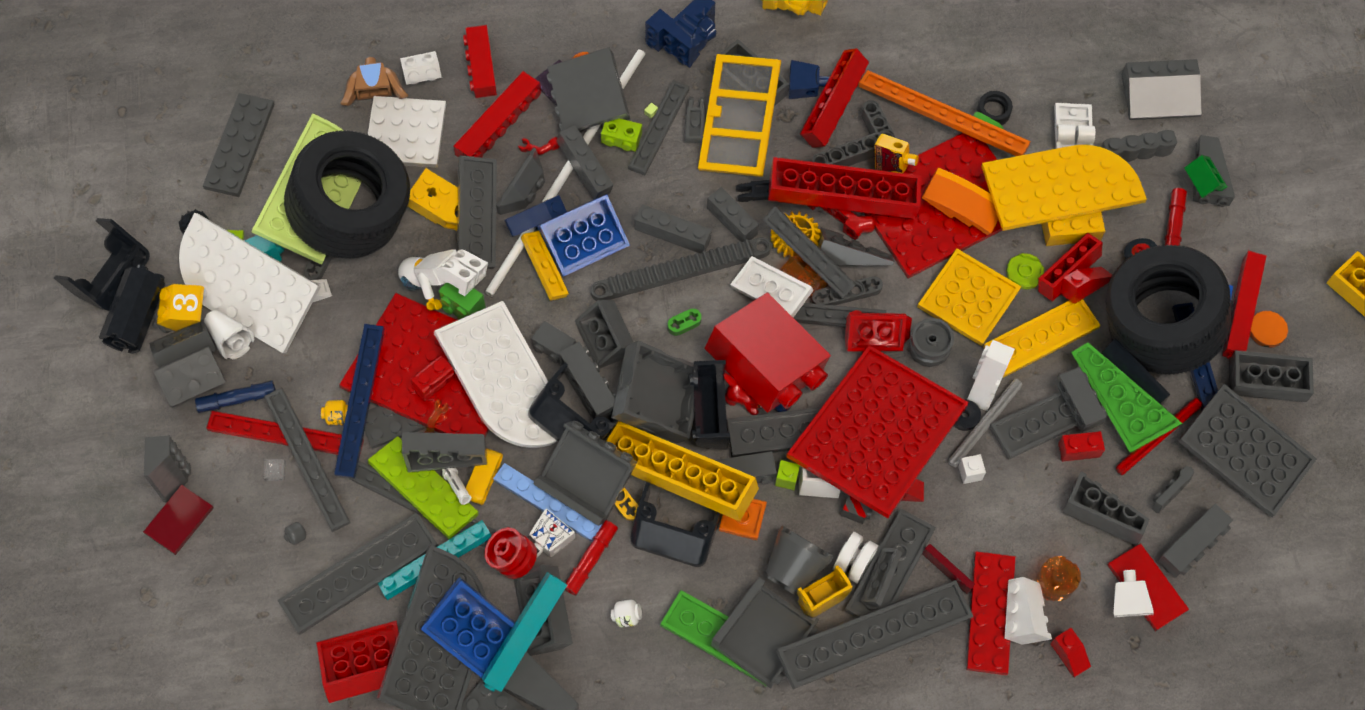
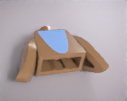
M368 57L365 59V64L357 66V71L353 72L348 78L341 105L349 106L354 103L356 98L361 100L373 98L374 96H392V92L399 99L408 97V94L402 88L393 70L387 67L384 68L383 63H376L375 58Z

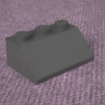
M598 300L575 320L593 361L597 363L599 369L623 360L626 346L633 343V340L614 300Z
M203 319L196 324L177 330L149 343L152 355L159 368L207 346L210 347L212 353L217 350Z

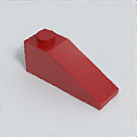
M1103 267L1077 269L1063 278L1061 294L1076 304L1108 284L1112 274Z

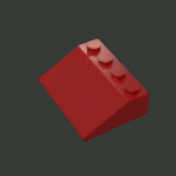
M397 621L316 642L323 688L329 703L380 689L399 634Z

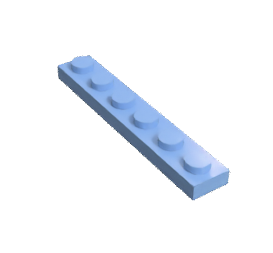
M505 463L493 478L494 482L542 512L547 508L574 532L593 542L592 538L602 526V524L596 525L533 484V480Z

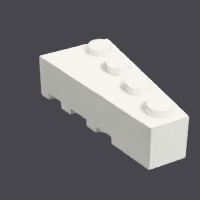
M992 340L990 346H985L972 377L975 379V382L967 400L976 403L980 409L988 411L1013 355L1014 348Z

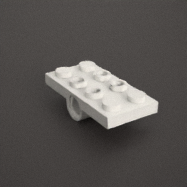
M1055 103L1056 149L1073 145H1093L1095 126L1092 125V105Z

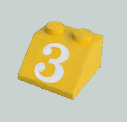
M172 284L162 288L159 295L157 324L177 331L200 322L204 287L199 285Z

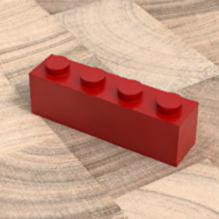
M487 25L467 27L466 35H463L464 46H468L469 49L465 50L466 60L470 61L471 64L467 65L468 75L473 78V80L469 81L471 92H475V98L495 96L497 92Z
M1087 233L1038 278V292L1053 302L1061 294L1063 278L1077 269L1091 267L1102 256L1103 242Z

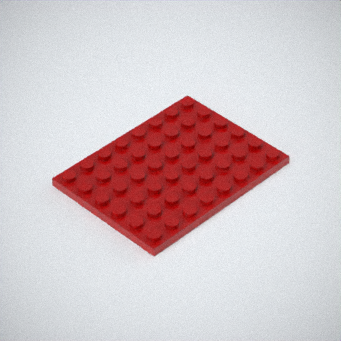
M961 133L919 154L916 166L908 165L903 174L921 176L920 209L916 219L864 213L874 217L876 232L908 279L950 258L957 248L963 251L1002 231L999 219L992 233L986 235L974 225L969 227L956 217H948L922 198L937 168L953 173L990 193L981 166L982 163L995 161L997 158L985 142Z
M395 293L376 324L384 326L385 331L370 402L414 420L439 433L484 434L486 437L489 429L479 417L455 371V378L449 383L447 382L444 387L426 401L412 389L411 379L438 357L442 356L450 364L434 335V331L458 320L436 310H429L425 305ZM358 355L339 384L341 389L350 393Z
M869 345L788 451L786 457L889 519L965 411L969 402Z

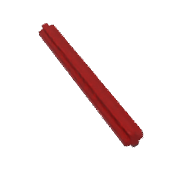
M1194 398L1175 417L1182 423L1185 422L1201 408L1202 402ZM1175 429L1132 452L1117 465L1116 471L1120 475H1124Z

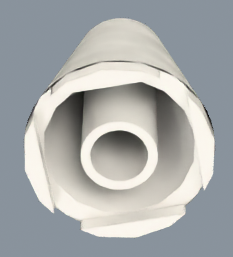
M217 310L211 311L206 315L204 319L206 328L224 359L231 358L235 360L249 351L250 342H254V333L250 328Z

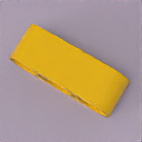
M487 448V465L474 467L466 486V490L472 497L471 502L479 505L484 504L493 484V478L497 474L502 462V453Z

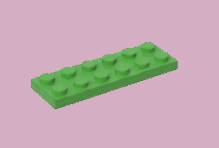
M680 590L660 626L765 685L710 646L712 639L729 617Z

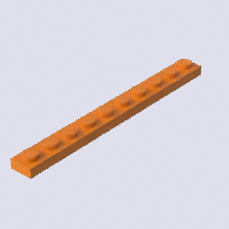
M869 70L866 71L859 82V87L1014 156L1024 155L1030 146L1031 141Z

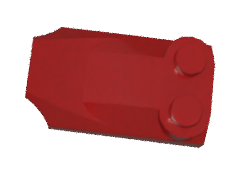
M854 310L848 314L846 319V350L865 351L870 345L879 351H903L904 344L910 339L912 318L906 314L863 313L859 310Z

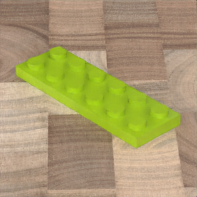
M398 436L368 459V463L448 539L452 538L478 516V511L470 503L462 505L459 502L450 484L435 470L408 472L402 454V440Z

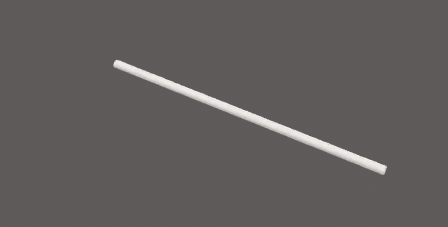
M640 49L637 50L620 77L623 89L645 56V52ZM601 124L589 127L583 135L588 145ZM569 160L564 165L542 202L555 197L573 170ZM536 227L521 233L485 290L488 296L493 297L524 248L521 236L525 233L534 232Z

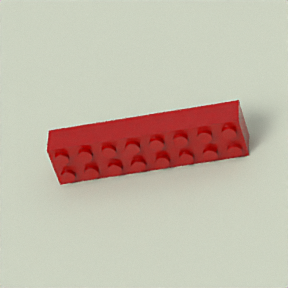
M773 157L770 169L768 201L916 219L920 209L921 176Z

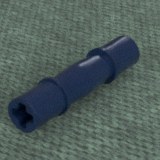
M272 380L255 385L251 384L250 387L233 389L219 394L216 392L211 395L195 398V404L198 413L216 409L220 410L221 407L265 398L264 396L276 389Z

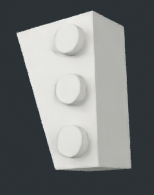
M1025 577L1008 580L1005 639L1021 645L1052 639L1051 634L1047 631L1046 623H1048V618L1044 616L1043 612L1045 604L1040 583Z

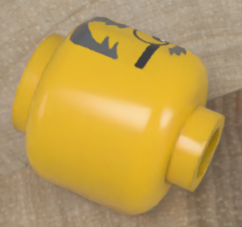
M329 400L326 402L325 407L321 408V418L325 419L327 425H344L348 405L344 400Z

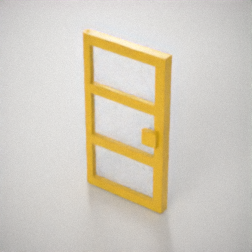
M717 54L698 165L699 171L763 177L781 60Z

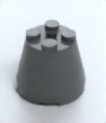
M782 525L776 536L766 570L768 574L766 578L776 584L782 582L785 584L784 589L796 595L798 588L805 589L831 563L834 556L827 552L823 555V549L792 531L788 534L790 530Z

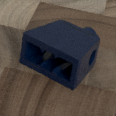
M791 60L789 99L818 96L819 87H825L830 76H819L820 67L818 65Z

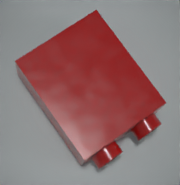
M768 292L715 325L704 348L715 360H726L725 370L767 413L780 404L785 409L790 408L801 397V389L807 386L811 391H814L828 377V374L823 369L831 355Z

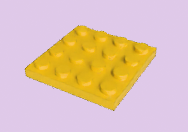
M957 248L917 307L932 317L943 320L950 328L978 345L983 346L1020 291L1021 286Z

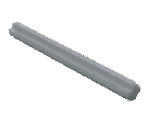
M1014 379L953 453L948 460L952 467L956 468L959 465L961 458H964L990 427V424L995 421L1023 385L1021 381Z

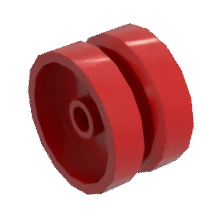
M506 527L498 530L491 536L485 547L484 556L487 564L493 569L499 571L507 578L517 579L523 577L532 569L537 559V549L535 544L519 531Z

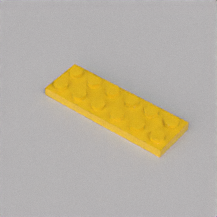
M1082 299L1074 304L1069 300L993 339L1015 349L1003 378L1099 329L1101 325L1085 301ZM992 340L985 343L983 348L985 349L986 345L990 346Z

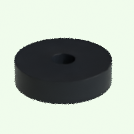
M964 399L969 402L963 412L968 417L961 415L954 427L961 431H969L974 429L979 423L981 411L976 403Z

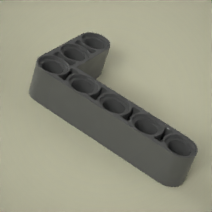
M868 100L864 103L862 119L870 135L817 153L812 157V162L851 166L875 157V143L881 134L895 138L894 132L880 105L874 100Z

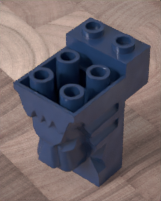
M693 0L674 19L659 9L645 22L646 44L658 52L664 48L668 54L675 56L682 65L685 64L690 68L699 57V52L706 46V43L716 37L714 23L716 3L713 0Z

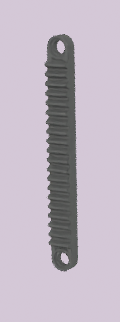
M764 237L751 240L746 239L744 242L738 241L737 244L731 243L729 246L724 245L722 248L717 247L715 250L710 249L700 254L695 253L693 256L688 255L673 261L668 260L666 263L653 264L651 267L646 266L644 269L639 268L637 271L631 270L629 273L624 272L622 275L617 274L615 277L609 276L608 279L597 281L592 285L591 296L595 301L611 300L748 262L751 256L761 259L770 254L771 243ZM759 244H764L767 247V249L765 251H759L757 250L756 246ZM603 288L606 292L603 295H597L595 290Z

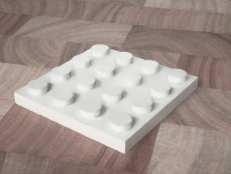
M374 96L368 135L379 139V141L389 146L402 160L404 166L438 168L446 101Z

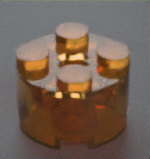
M1064 556L1049 558L1042 565L1036 577V582L1041 585L1043 598L1052 601L1068 599L1078 588L1081 581V573L1077 564H1073Z

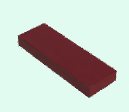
M929 544L924 549L922 555L951 581L956 580L960 589L968 595L975 583L934 546Z

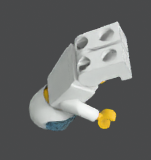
M456 249L430 254L425 258L409 257L403 260L398 268V275L407 289L423 291L425 299H428L427 309L439 310L442 308V303L440 300L433 298L434 293L431 285L450 283L459 289L458 293L466 296L486 276L488 262L462 249L458 251Z

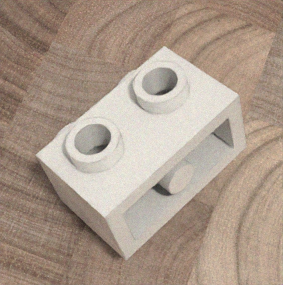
M436 51L400 58L406 85L417 84L427 80L433 81L442 77Z

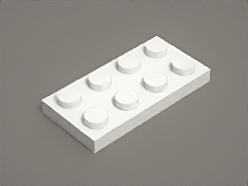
M751 256L730 284L732 289L753 300L768 292L793 318L813 292V288L810 285Z

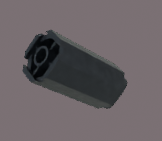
M144 265L125 269L99 335L100 340L103 339V344L121 352L124 348L129 349L128 353L131 354L140 352L158 305L161 289L165 286V277L163 275L149 271Z

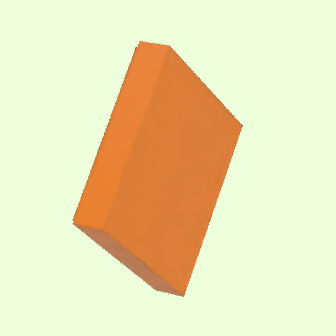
M753 499L740 521L722 515L719 531L758 540L767 502Z

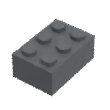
M209 346L154 370V374L170 407L226 382Z

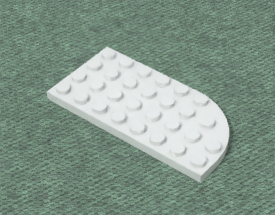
M194 213L183 235L179 251L182 278L185 285L204 287L202 305L236 320L250 328L256 338L281 353H286L321 286L198 213Z
M503 301L434 331L435 337L479 417L490 431L504 441L521 447L538 448L558 442L528 416L531 404L548 383V380Z

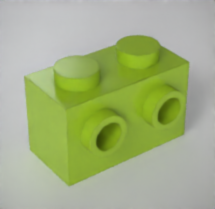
M620 118L605 122L601 132V143L610 147L616 146L626 151L632 150L636 152L642 136V124Z

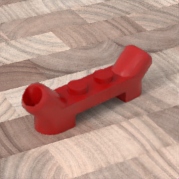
M808 206L812 210L816 208V206ZM821 207L844 224L842 232L852 239L857 240L862 233H872L875 229L874 217L871 215L856 216L848 210Z

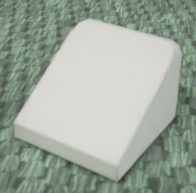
M327 279L311 280L321 286L313 302L332 296Z

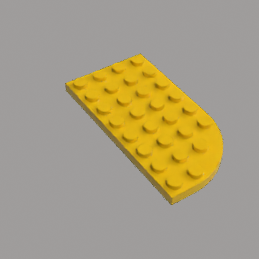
M1067 146L985 162L981 166L1002 231L1141 204L1147 200L1140 179L1134 169L1119 155L1098 146Z

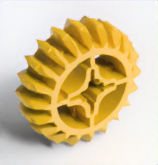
M791 211L790 216L784 213L818 246L821 231L818 229V223H814L813 217L808 219L807 213L801 216L800 211L797 215H794L793 211ZM771 229V242H773V248H777L778 254L784 252V258L790 255L791 260L794 256H797L798 260H800L801 257Z

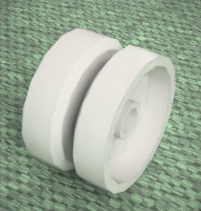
M853 532L841 548L832 570L838 565L845 573L851 565L848 579L858 584L879 545L868 541L860 549L863 543V536Z

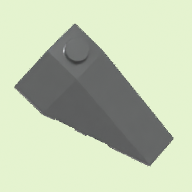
M820 228L821 233L819 234L818 247L836 265L894 264L892 255L873 247L864 248V245L855 239L848 241L843 238V234Z

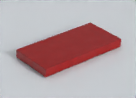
M1141 543L1108 563V567L1119 582H1124L1123 571L1135 570L1136 581H1145L1154 615H1144V617L1155 632L1189 610Z

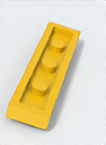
M535 231L523 234L521 240L550 301L567 297L569 292L540 232Z

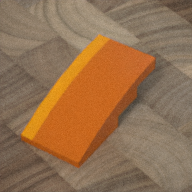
M937 168L922 198L948 217H956L969 227L974 225L986 235L991 234L998 221L991 194L953 173Z

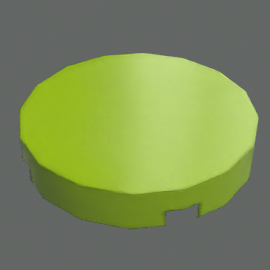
M1026 253L1018 254V256L1011 258L1006 269L1008 279L1021 286V289L1027 290L1035 288L1038 285V278L1044 274V267L1040 260Z

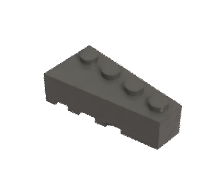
M402 432V454L408 472L487 465V447L484 434Z
M1081 471L1062 513L1137 545L1143 537L1150 519L1129 504L1125 505L1118 499V496L1104 490L1100 483L1097 481L1093 482L1086 477V473Z

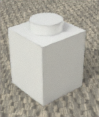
M981 454L961 458L958 468L963 484L983 480L986 471Z

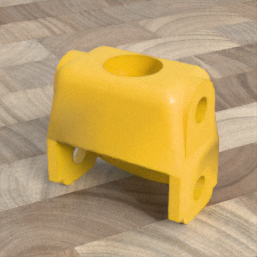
M837 565L833 572L805 589L798 588L799 606L806 616L814 618L843 601L852 590L851 582L842 568Z

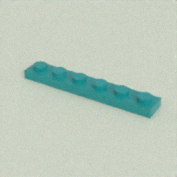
M483 520L437 548L459 558L488 541L492 535ZM425 554L378 583L387 600L416 584Z

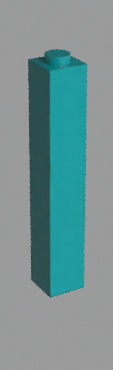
M546 572L481 677L487 689L493 692L495 690L502 692L567 587L564 581Z

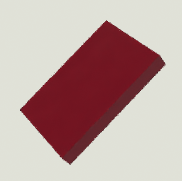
M181 485L143 533L176 555L214 507Z

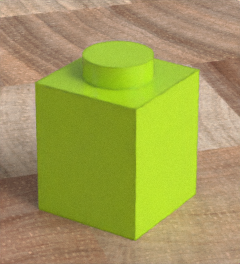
M781 460L775 486L795 490L800 465Z

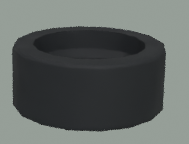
M989 91L980 98L977 112L1004 125L1010 118L1013 104L1005 93ZM988 102H997L1005 108V113L1000 116H994L986 112L984 106Z

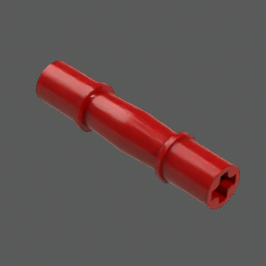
M1183 188L1172 190L1164 246H1178L1182 241L1180 236L1187 191Z
M604 521L597 534L592 538L593 542L583 554L577 567L573 568V572L566 581L567 587L565 590L574 596L578 594L585 581L588 580L589 573L598 562L604 549L608 548V544L618 530V527L612 522Z

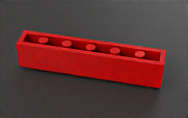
M857 48L843 51L800 133L812 148L825 147L828 144L840 117L851 100L853 92L866 71L869 61Z
M522 71L453 146L455 155L457 157L461 155L482 158L483 154L494 146L495 141L506 133L507 128L517 121L518 116L529 108L530 103L540 96V82Z

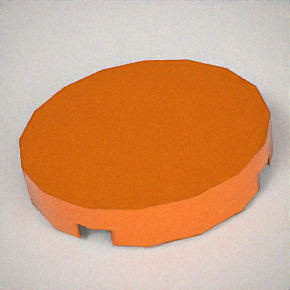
M1262 311L1254 316L1250 336L1258 345L1276 347L1286 339L1288 326L1284 318L1278 313Z

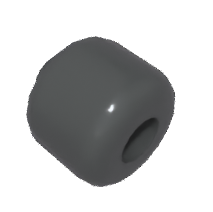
M295 522L285 528L284 538L287 542L289 541L295 545L306 539L305 529L299 522Z

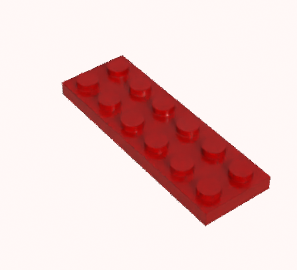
M978 551L974 554L973 582L975 585L971 596V612L974 617L970 619L966 670L1008 675L1010 640L1005 639L1008 580L1014 579L1016 556Z

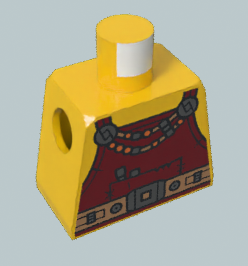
M881 134L875 143V170L904 173L908 165L916 166L919 156L909 153L908 142L885 134Z

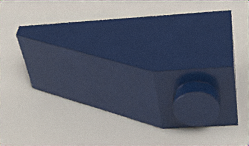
M557 195L505 219V222L513 237L567 211L560 195Z

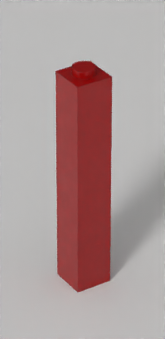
M1249 250L1242 260L1231 311L1230 333L1223 347L1222 356L1227 359L1231 358L1235 350L1247 351L1267 257L1266 255Z

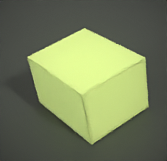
M650 103L644 110V114L652 118L656 114L658 107Z

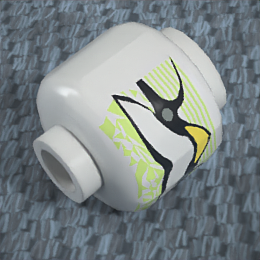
M634 600L618 601L615 603L614 609L611 610V619L613 622L616 621L619 627L636 626L639 620L642 619L641 606Z

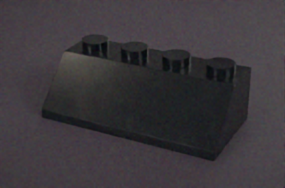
M1114 339L1101 353L1163 406L1170 396L1169 392L1117 339Z

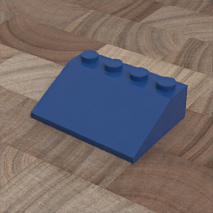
M607 194L537 226L549 253L563 277L630 246Z
M459 577L445 593L420 629L478 676L482 677L515 622Z

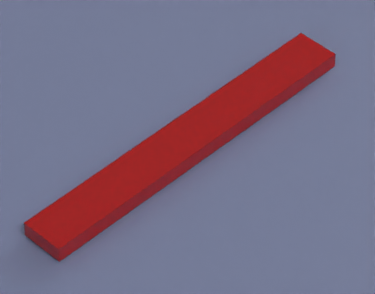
M211 411L206 427L207 431L289 446L276 422ZM303 427L314 451L338 455L342 434Z

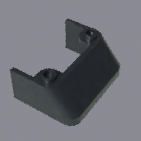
M97 218L96 222L109 232L104 240L105 248L111 253L108 260L91 283L86 279L80 278L74 281L70 277L55 275L54 279L76 297L102 310L109 311L125 269L137 267V265L145 266L150 258V254L147 248L114 220Z
M726 360L694 361L693 373H689L690 385L694 387L696 430H692V440L697 443V446L718 450L728 449L730 433H727L723 377Z
M565 362L531 404L528 416L558 442L566 429L564 424L570 421L581 423L584 429L597 433L600 439L604 441L615 428L618 420L614 419L611 422L607 418L599 416L589 423L560 400L565 392L563 383L559 381L568 366Z
M646 482L637 507L630 536L632 546L636 549L694 567L703 566L707 561L722 514L716 512L713 522L707 520L697 522L693 532L655 521L657 510L652 503L647 502L650 495V483Z

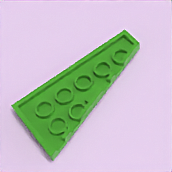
M1086 343L1071 352L1081 370L1086 373L1092 389L1096 391L1099 401L1105 408L1130 453L1183 424L1090 343Z

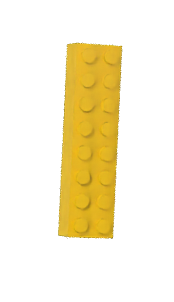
M618 421L606 440L616 445V449L631 454L633 459L637 461L631 473L632 476L738 521L742 519L759 490L756 477L621 421Z

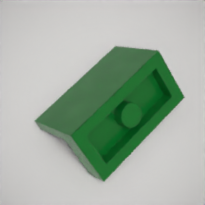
M1201 155L1184 167L1202 198H1205L1215 190L1223 191L1227 188L1219 171L1208 156Z

